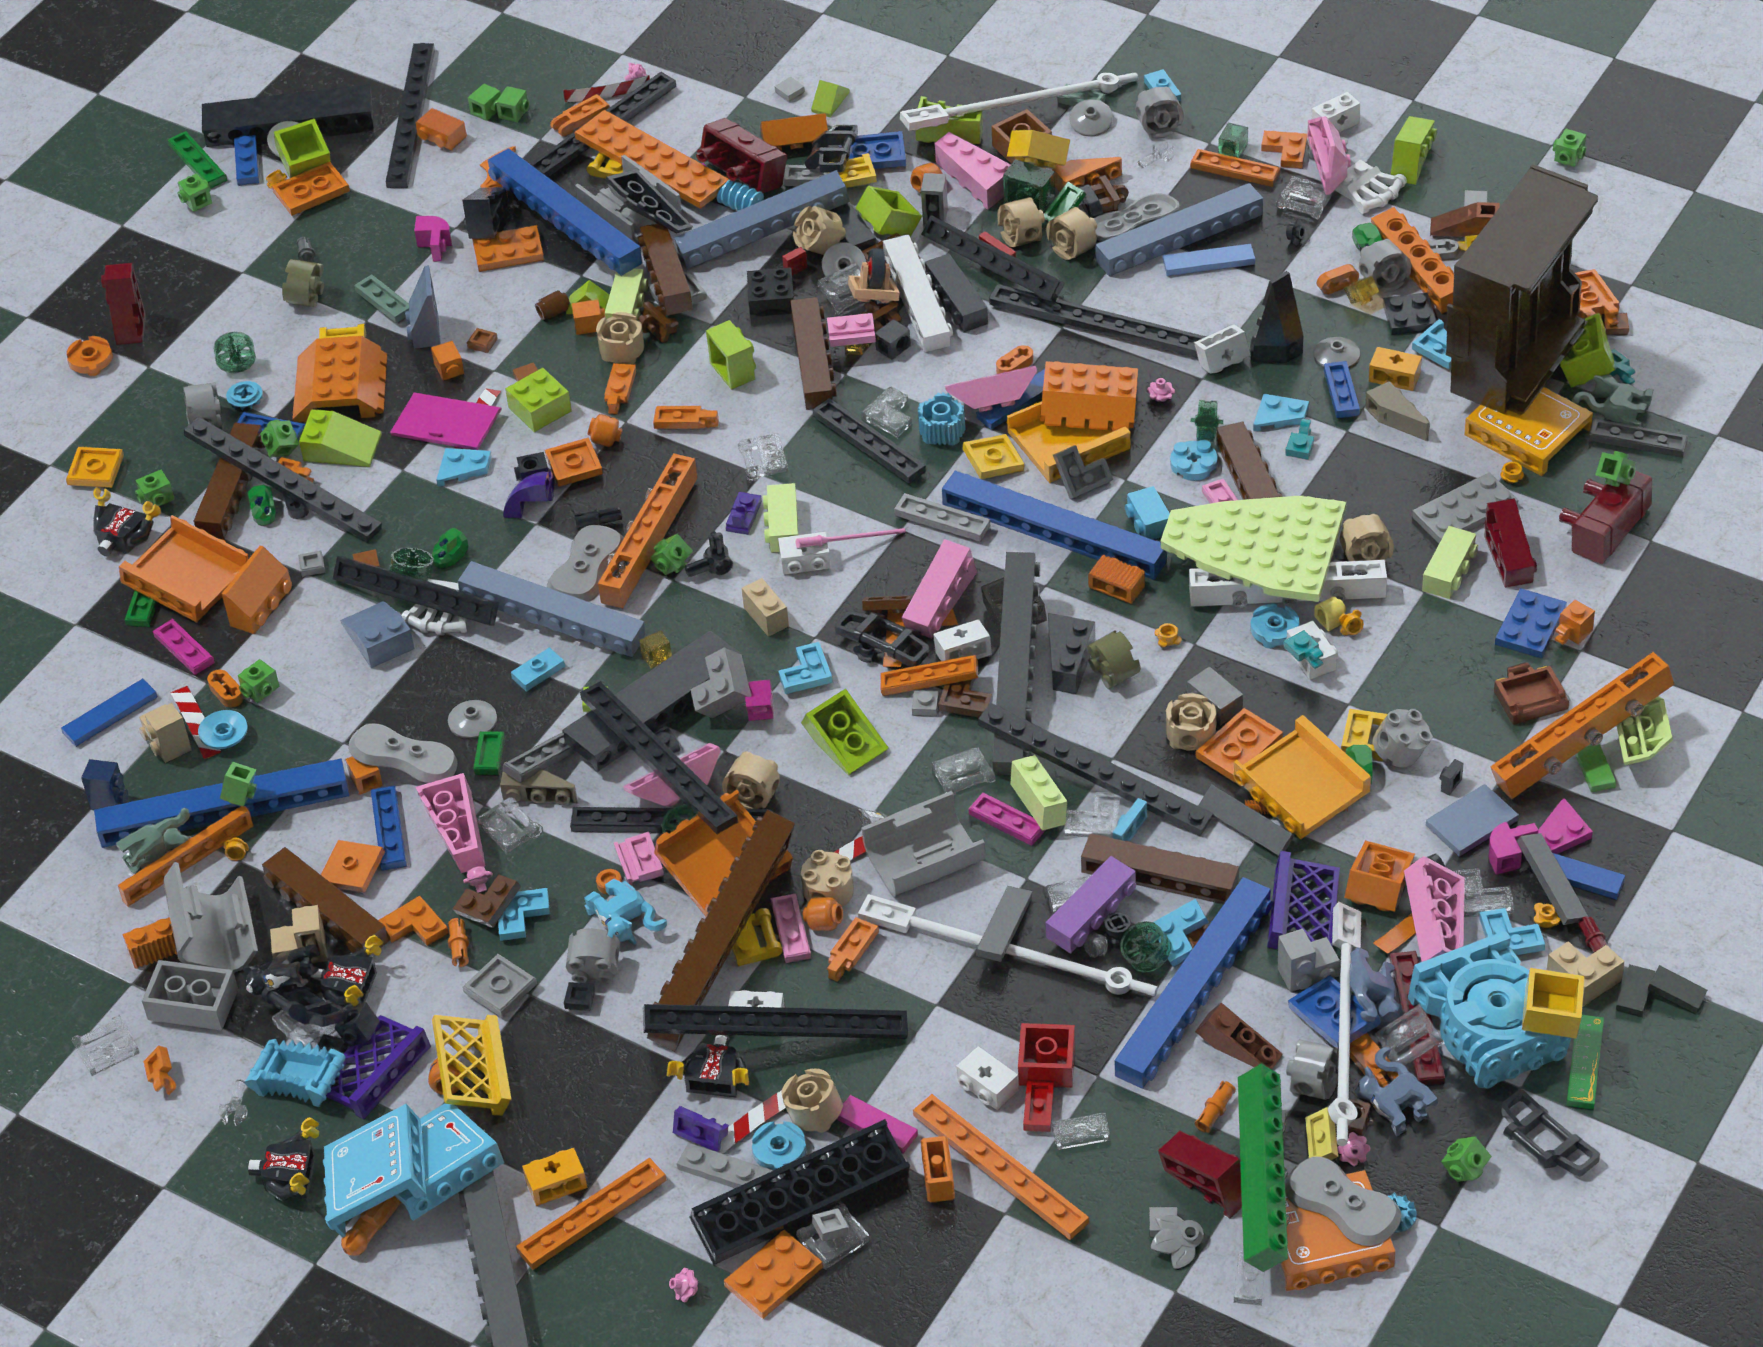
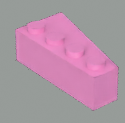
M950 132L935 143L936 164L952 178L955 177L959 180V184L963 188L969 189L972 192V196L976 200L980 199L987 210L1016 188L1015 167Z
M944 539L902 616L906 628H914L920 631L921 635L931 639L934 633L941 628L944 619L977 573L969 547Z
M464 773L415 787L424 808L460 872L465 873L478 866L485 867L472 792Z
M1423 856L1404 870L1422 962L1463 947L1465 877Z

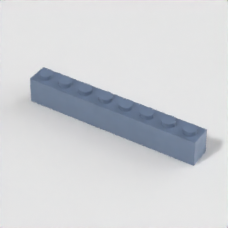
M836 170L674 237L678 252L686 268L689 269L793 226L799 213L808 206H816L829 211L850 202L846 186Z
M1250 183L1095 244L1096 262L1108 276H1112L1263 215V197Z
M472 561L458 580L459 591L499 602V611L505 612L510 616L525 619L533 624L545 626L553 631L562 632L576 639H582L596 646H602L619 654L633 657L645 638V625L642 620Z

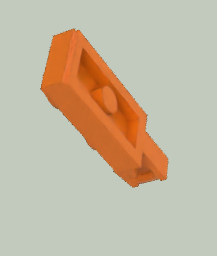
M613 363L604 394L609 414H618L620 404L628 403L636 375V365Z
M657 406L653 425L654 429L718 427L719 416L717 410L702 409L701 406Z
M855 917L830 951L831 956L828 960L830 965L827 968L829 979L838 981L843 976L845 970L850 971L852 967L854 968L879 933V926Z

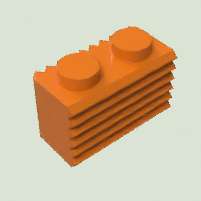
M433 107L415 122L418 136L422 140L434 142L440 148L445 147L453 150L456 145L458 146L461 143V140L463 141L467 137L463 120L461 121L446 113L444 114V112L438 111Z
M1102 555L1088 574L1089 588L1132 604L1145 586V571L1137 566L1123 564L1122 561L1116 558Z
M170 917L159 919L152 924L135 928L130 932L122 934L131 961L136 969L139 966L143 967L149 963L153 964L154 961L158 962L159 959L163 960L164 957L168 958V956L177 954Z
M948 1137L923 1138L921 1140V1152L927 1200L929 1202L953 1200L955 1198Z

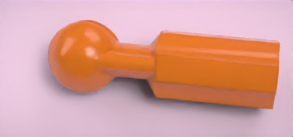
M393 1196L362 1212L354 1226L341 1239V1246L344 1252L351 1256H357L366 1251L369 1241L384 1226L401 1204V1201Z

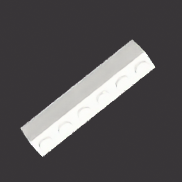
M909 235L884 240L885 260L889 264L890 272L924 353L949 347L950 337L953 336L950 323L945 321L946 314L944 308L939 307V297L937 291H933L931 288L932 280L930 275L925 274V264L923 259L918 257L919 251L916 242L912 243Z

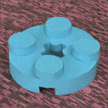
M1208 440L1178 442L1174 445V450L1170 455V466L1176 475L1177 472L1183 475V479L1191 481L1202 480L1209 477L1211 471L1216 470L1217 453L1211 447V443Z
M1276 603L1265 604L1254 611L1250 622V631L1253 637L1261 642L1264 647L1271 649L1284 645V641L1287 639V630L1299 626V617L1291 607L1286 605L1285 608L1277 607ZM1274 622V624H1276V625H1277V624H1280V625H1279V626H1271V623Z
M783 1121V1124L766 1123L753 1135L752 1153L754 1159L761 1167L770 1170L778 1169L804 1157L807 1152L804 1133L797 1125L791 1122ZM784 1143V1148L774 1149V1144L780 1145Z

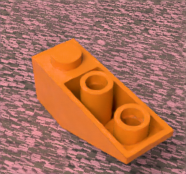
M1122 158L1069 160L1065 166H1057L1056 169H1052V184L1061 192L1067 182L1076 187L1086 184L1093 186L1099 184V177L1104 175L1110 181L1122 176Z

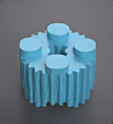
M938 392L934 395L933 399L929 398L928 401L919 403V432L922 435L923 441L926 444L938 443L941 445L943 443L946 445L947 443L948 445H955L959 443V437H962V434H964V405H961V402L958 403V400H954L949 393L945 394L943 392L940 394Z

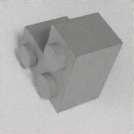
M724 647L705 657L710 679L690 689L695 711L711 718L746 702L745 697H751L742 655Z
M1304 929L1279 936L1278 971L1290 992L1306 989L1329 975L1333 978L1339 976L1340 960L1327 937L1310 942Z

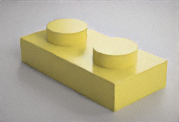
M1328 1107L1305 1117L1309 1158L1318 1156L1333 1160L1338 1157L1335 1123L1330 1118Z

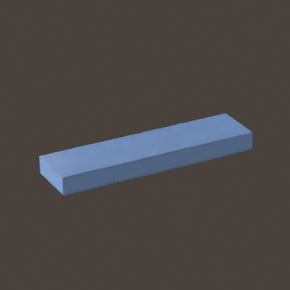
M1251 244L1163 255V264L1166 275L1171 276L1254 265L1255 256Z

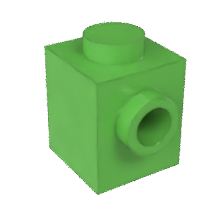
M486 84L480 86L468 97L470 114L488 121L498 112L496 101L501 95L500 90Z
M509 86L505 88L496 101L498 117L500 119L518 123L523 114L529 109L530 103L527 99L526 90Z
M232 762L224 777L220 799L244 807L248 798L252 799L257 789V784H254L256 769Z

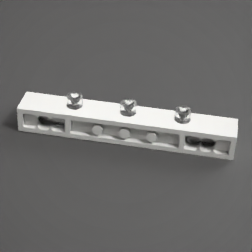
M1385 560L1330 562L1319 601L1327 600L1331 597H1336L1343 602L1345 599L1386 598L1387 574ZM1200 568L1189 569L1191 607L1234 605L1236 608H1243L1247 604L1279 602L1286 606H1291L1296 602L1307 601L1270 596L1263 593L1262 587L1254 584L1250 588L1243 585V580L1236 577L1228 580Z

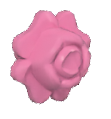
M628 63L629 74L624 78L626 81L647 76L646 70L641 64Z
M1158 378L1156 382L1150 383L1147 392L1150 394L1151 399L1164 402L1172 398L1175 389L1172 388V383H1165V379Z
M484 866L474 867L468 870L467 878L463 881L465 884L470 883V885L475 886L478 893L487 891L485 883L493 873L486 871Z
M1351 1132L1347 1145L1337 1147L1338 1153L1341 1154L1340 1160L1342 1162H1349L1353 1166L1358 1164V1160L1365 1162L1366 1154L1370 1151V1146L1366 1144V1137L1358 1136Z
M683 1268L679 1274H676L675 1278H671L669 1281L670 1288L674 1289L676 1293V1299L682 1300V1302H687L689 1297L694 1296L698 1290V1280L694 1277V1271L688 1270V1268Z

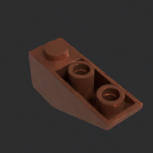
M1476 202L1431 218L1430 236L1465 237L1479 235L1500 208V203Z
M1222 1002L1207 1014L1195 1031L1215 1049L1253 1067L1262 1063L1268 1068L1273 1069L1283 1055L1282 1052Z

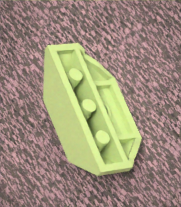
M1660 696L1616 726L1625 765L1650 760L1673 741L1665 701Z

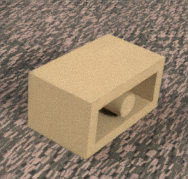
M763 578L741 588L744 609L768 637L789 627L787 606Z

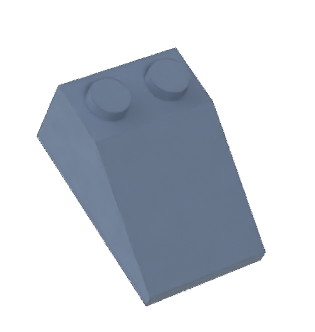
M429 265L424 266L409 300V311L405 312L407 325H410L406 327L408 340H413L414 349L441 344L439 315Z
M384 601L340 620L370 668L415 649L411 629L402 616Z

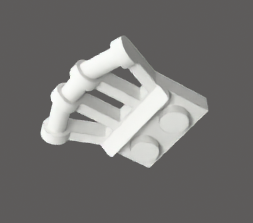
M1359 160L1347 169V177L1335 191L1350 199L1359 212L1365 214L1370 209L1383 208L1388 204L1389 200L1397 198L1399 190L1407 183V178L1402 174L1393 176L1382 173L1377 166L1373 168L1364 161ZM1368 188H1372L1373 190H1375L1376 192H1378V193H1380V194H1376L1375 192H1373L1372 190H1370V189H1368ZM1360 196L1364 197L1368 201L1362 200Z
M428 579L429 582L459 590L458 583ZM415 604L409 611L406 610L401 615L407 625L420 629L421 633L431 631L442 636L445 633L457 631L467 633L466 618L459 617V622L449 623L452 614L443 612L441 620L436 623L433 620L438 610ZM425 609H428L422 620L417 618Z

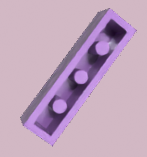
M1110 856L1045 922L1046 938L1069 953H1072L1077 946L1081 947L1085 943L1087 936L1102 925L1104 918L1109 913H1114L1119 907L1120 902L1134 892L1136 888L1135 871Z

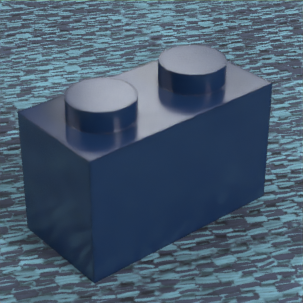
M89 759L81 779L91 810L127 803L129 794L125 788L124 777L120 772L118 762Z

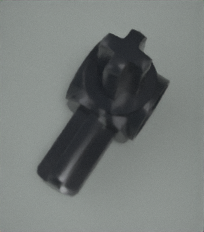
M711 532V536H709L710 546L705 550L703 559L685 565L688 577H693L709 571L711 574L724 575L732 569L733 561L729 557L728 548L724 545L722 533Z

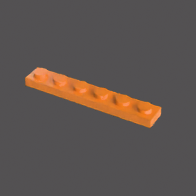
M240 806L236 810L231 811L205 830L189 838L186 842L147 865L133 876L125 879L117 885L122 901L127 907L131 906L164 884V877L174 862L179 863L180 873L221 848L227 840L236 838L252 828L253 823L249 810L245 806Z
M649 1157L516 1246L517 1253L534 1270L667 1181L666 1174Z

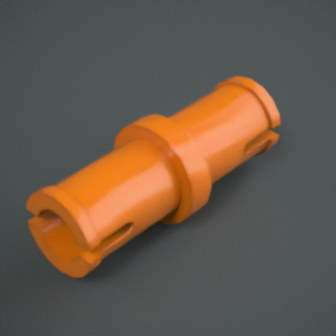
M454 918L448 923L450 932L448 946L452 952V964L457 966L458 959V966L464 967L469 962L467 955L469 939L465 935L464 920L460 919L459 926L458 918Z
M1221 1081L1212 1098L1206 1100L1203 1112L1195 1121L1197 1129L1204 1133H1209L1218 1117L1225 1113V1106L1236 1092V1088L1231 1083Z

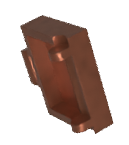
M1527 662L1507 668L1508 678L1498 679L1494 683V693L1513 725L1569 709V700L1566 697L1565 690L1551 666H1544L1536 670Z

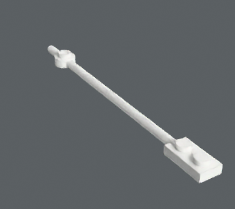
M1102 73L1094 81L943 109L938 104L900 112V120L908 130H918L924 127L948 123L949 117L1040 99L1098 88L1104 93H1111L1118 88L1119 84L1138 81L1137 73L1116 76L1112 73Z
M870 894L867 895L858 912L859 919L903 933H907L910 926L975 945H979L982 939L981 935L916 917L915 907ZM1012 944L1009 945L1006 954L1105 982L1106 988L1113 994H1124L1129 990L1154 997L1157 994L1158 986L1132 979L1131 973L1123 967H1115L1106 972Z
M1338 902L1333 908L1332 945L1341 949L1338 1098L1330 1104L1328 1113L1332 1121L1337 1124V1144L1345 1146L1348 1143V1125L1357 1117V1109L1349 1101L1350 953L1358 947L1361 948V912Z

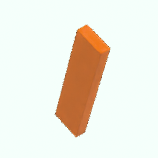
M1197 149L1190 162V168L1270 187L1275 185L1280 175V167Z
M976 655L882 672L880 687L882 696L977 679L978 660Z

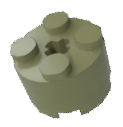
M290 259L285 269V272H288L287 280L282 285L283 300L291 304L316 307L318 294L322 295L324 289V282L320 281L323 274V264Z
M1116 630L1087 646L1091 658L1088 659L1089 665L1094 672L1099 671L1102 675V681L1108 689L1138 674L1141 670L1139 659L1134 661L1130 650L1133 649V646L1121 631L1116 633Z

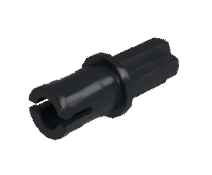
M620 507L599 511L596 508L592 512L574 514L576 527L580 529L589 525H601L622 520V511Z

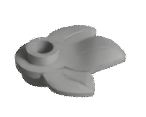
M1165 1214L1158 1217L1156 1221L1161 1231L1155 1235L1151 1249L1161 1253H1172L1171 1260L1174 1269L1188 1265L1195 1257V1247L1201 1243L1204 1236L1201 1225L1193 1220L1184 1221L1174 1214ZM1185 1230H1193L1195 1236L1192 1238L1187 1237Z

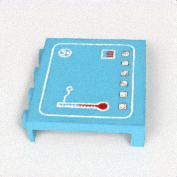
M444 1103L420 1118L426 1195L416 1199L408 1189L395 1195L406 1206L413 1221L504 1164L497 1143L455 1105Z
M407 1104L324 1146L325 1159H323V1165L325 1167L324 1184L326 1186L324 1200L327 1209L325 1220L331 1230H335L342 1238L346 1236L345 1221L406 1189L416 1199L426 1195L421 1119Z

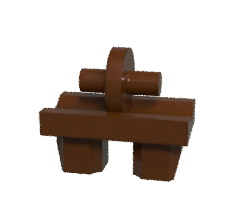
M1106 175L1099 177V184L1091 186L1101 203L1103 214L1118 211V205L1120 202L1124 203L1129 194L1125 185L1112 186Z
M649 301L643 302L644 312L638 318L642 325V332H651L662 343L668 342L669 334L677 332L678 321L675 318L667 319L663 307H654Z
M873 301L865 304L866 311L862 314L872 313L875 333L884 327L882 324H888L893 319L900 324L902 322V318L897 312L899 305L896 301L886 306H883L881 302L876 305Z

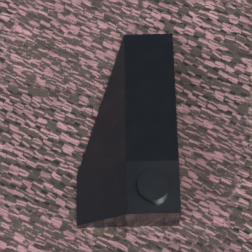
M637 169L606 177L605 181L612 194L625 203L627 208L676 234L692 229L693 226Z
M1285 271L1268 283L1262 303L1265 309L1262 317H1259L1256 323L1259 329L1257 335L1252 336L1250 359L1253 362L1287 363L1303 353L1304 336L1290 273Z

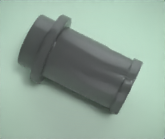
M300 237L297 240L299 248L298 258L302 261L311 262L315 258V250L311 247V240L308 237L307 239L306 237Z

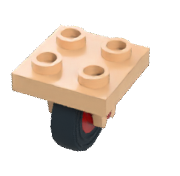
M872 248L867 262H862L860 276L849 275L848 286L853 297L861 302H869L870 299L879 300L882 303L899 301L900 292L894 279L890 278L889 264L885 263L884 250Z

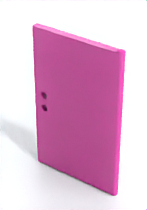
M413 393L390 434L391 436L478 450L502 408Z

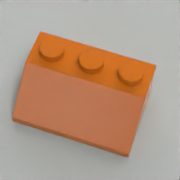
M826 113L762 121L760 124L762 140L771 146L777 147L780 151H782V147L790 146L791 150L804 148L803 144L813 143L818 136L828 131Z
M259 545L222 592L230 626L255 634L265 624L268 616L278 607L279 602L285 594L289 593L292 587L288 569L264 546Z

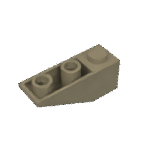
M1390 381L1366 392L1365 409L1379 423L1425 441L1428 440L1430 428L1428 418L1423 416L1416 409L1415 405L1403 396L1401 390L1396 388Z
M543 769L521 783L505 772L502 773L500 787L503 800L511 802L532 801L535 803L558 802L560 804L577 803L578 801L574 784Z

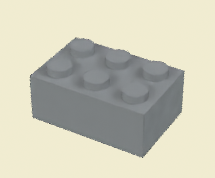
M158 960L142 999V1004L147 1019L151 1021L222 1030L237 994L238 987L233 970Z

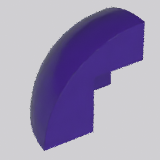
M538 472L521 480L512 489L506 500L503 511L504 518H522L525 501H553L555 490L553 473Z

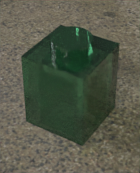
M1228 122L1218 138V153L1240 158L1248 145V127Z

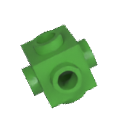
M1565 129L1561 137L1556 139L1553 144L1552 150L1555 152L1554 161L1575 167L1580 159L1583 160L1586 154V134Z
M197 173L178 182L180 190L177 192L178 197L193 212L212 204L210 186Z
M270 421L260 433L269 457L289 456L299 445L296 432L293 430L290 421Z
M1614 451L1613 455L1602 452L1595 475L1605 478V484L1615 487H1619L1620 483L1629 485L1635 475L1636 462L1629 460L1628 454Z
M162 470L136 480L138 490L135 491V494L140 503L150 501L153 505L161 506L175 500L171 484Z
M676 534L658 542L654 547L655 552L650 559L654 562L657 569L665 575L673 571L678 573L687 564L685 560L693 550Z
M261 659L238 674L240 692L246 698L250 697L257 703L280 687L276 670Z
M1475 1136L1457 1139L1455 1143L1449 1146L1447 1154L1441 1163L1448 1170L1449 1175L1457 1182L1474 1181L1482 1175L1483 1168L1492 1156Z

